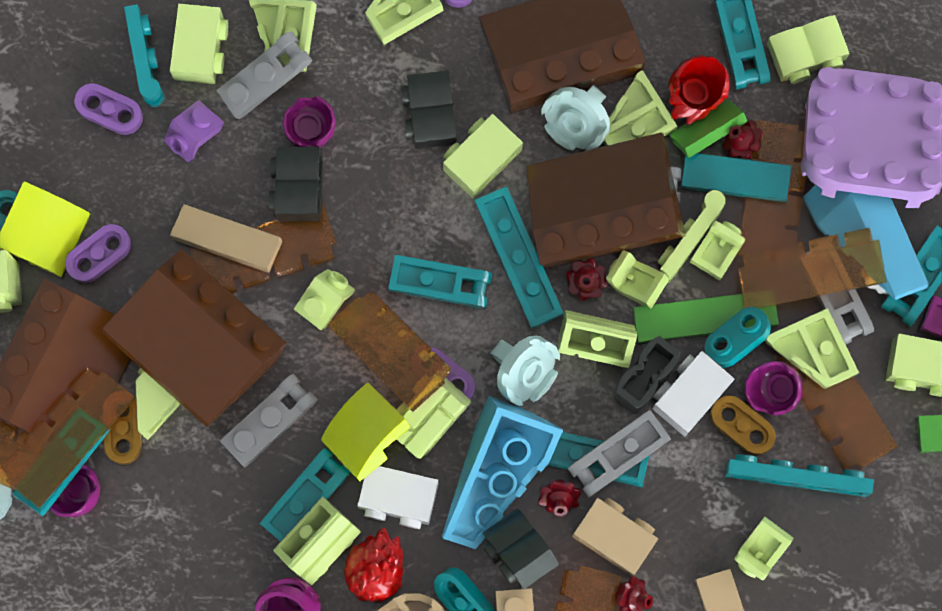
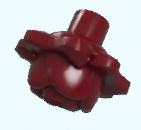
M750 120L742 126H733L729 130V134L725 135L726 139L722 147L724 150L729 151L728 153L731 158L744 157L748 159L752 156L753 151H758L761 148L760 138L763 131L760 128H756L755 121Z
M589 258L584 262L575 261L572 264L573 270L566 273V278L570 283L569 292L571 294L578 293V298L582 301L589 297L599 298L602 295L601 289L608 286V281L605 278V266H596V261L593 258Z
M562 479L552 480L548 486L544 485L540 488L541 496L538 499V503L541 506H545L546 511L549 513L553 512L556 516H564L570 511V508H577L579 506L578 498L581 495V490L574 488V483L571 481L566 482Z
M631 576L628 582L619 585L618 591L615 593V601L619 611H642L643 608L650 609L652 607L653 597L644 590V580H638L636 576Z

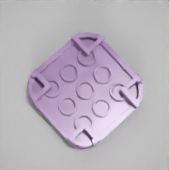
M822 68L818 76L812 81L804 107L806 108L803 158L801 161L802 176L807 175L811 182L822 189L821 195L831 198L835 197L838 190L906 200L905 208H919L922 202L932 199L936 194L939 195L942 188V85L938 82H928L898 75L846 68Z

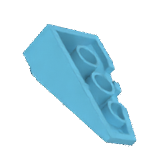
M817 185L803 196V201L817 228L823 234L830 235L848 257L851 255L865 268L866 274L894 300L928 288V281L891 198L838 190L835 197L831 198L821 195L822 189Z
M488 396L471 439L442 538L476 550L485 539L482 533L503 518V513L516 497L520 498L527 490L526 485L538 471L542 472L549 464L562 434V428L520 406Z

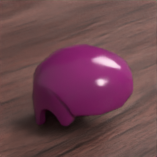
M319 96L298 98L285 111L282 126L286 139L294 146L321 148L332 139L336 128V119L333 108L323 98Z
M768 361L751 370L745 380V395L751 407L756 411L770 415H783L793 410L802 398L803 381L792 366L779 361Z
M83 465L49 509L58 516L74 518L91 512L97 505L100 497V484L95 471Z

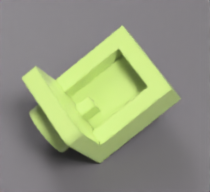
M715 221L690 263L720 281L745 241V238L740 235L742 233L741 230L729 222L723 221L721 224Z
M623 250L619 258L611 264L606 280L618 294L652 309L668 283L669 278L665 273L637 261L630 252Z
M327 269L315 276L294 310L319 330H323L330 323L344 300L349 298L355 289L348 284V280L342 274Z
M764 516L740 547L734 559L745 574L753 578L757 576L759 579L764 580L771 568L791 544L793 537Z

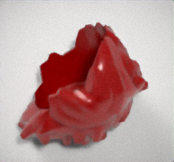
M692 56L681 61L678 68L674 69L668 82L671 96L669 103L674 106L671 112L672 119L686 117V124L690 125L696 120L706 117L711 110H716L727 99L730 89L729 75L726 67L714 56Z
M386 528L378 530L375 537L367 536L366 540L358 545L355 544L349 551L345 561L344 576L349 591L359 601L380 603L395 595L402 587L404 555L400 545V537L396 536L394 539H391Z

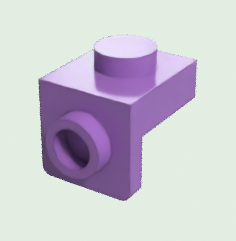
M198 100L171 121L164 142L174 153L180 155L186 162H190L194 159L198 148L220 132L225 122Z

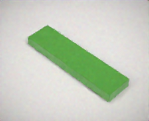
M774 290L653 305L652 309L646 306L633 307L637 344L649 343L658 336L665 340L710 335L735 314L747 307L761 309L768 317L771 327H777L779 321ZM756 320L747 321L745 327L750 328L754 326Z

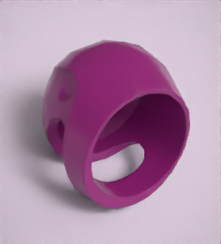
M286 577L275 581L259 594L255 603V611H263V603L264 611H321L319 594L307 582L296 577Z

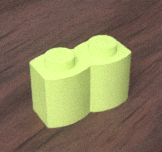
M835 15L783 31L769 37L767 41V46L780 81L790 80L791 84L807 80L811 77L810 72L825 67L833 69L843 67L842 61H845L850 54Z

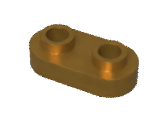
M117 392L107 398L103 407V422L110 430L104 438V450L112 461L117 464L126 465L134 462L140 456L142 451V434L138 432L136 398L127 392ZM126 405L129 407V414L123 418L118 417V408ZM122 441H129L130 449L126 453H120L118 450V445Z
M724 396L719 398L712 406L710 419L714 427L746 453L755 456L762 455L768 452L774 445L776 434L773 426L739 398ZM723 410H731L734 413V419L732 421H725L722 418ZM751 432L761 434L762 442L760 444L751 442Z

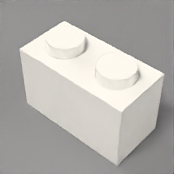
M703 351L696 358L690 354L677 368L676 371L681 375L673 385L666 381L653 396L658 401L653 410L684 437L734 381V378Z
M378 466L364 478L358 507L361 510H365L364 517L385 521L387 515L400 518L399 525L420 529L421 524L429 525L439 480Z

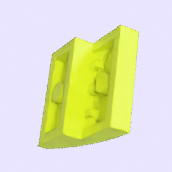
M24 181L0 231V250H7L11 255L28 261L29 264L62 278L66 270V258L77 246L91 213Z
M367 382L338 411L325 430L321 441L361 481L388 459L383 450L406 432L410 425Z

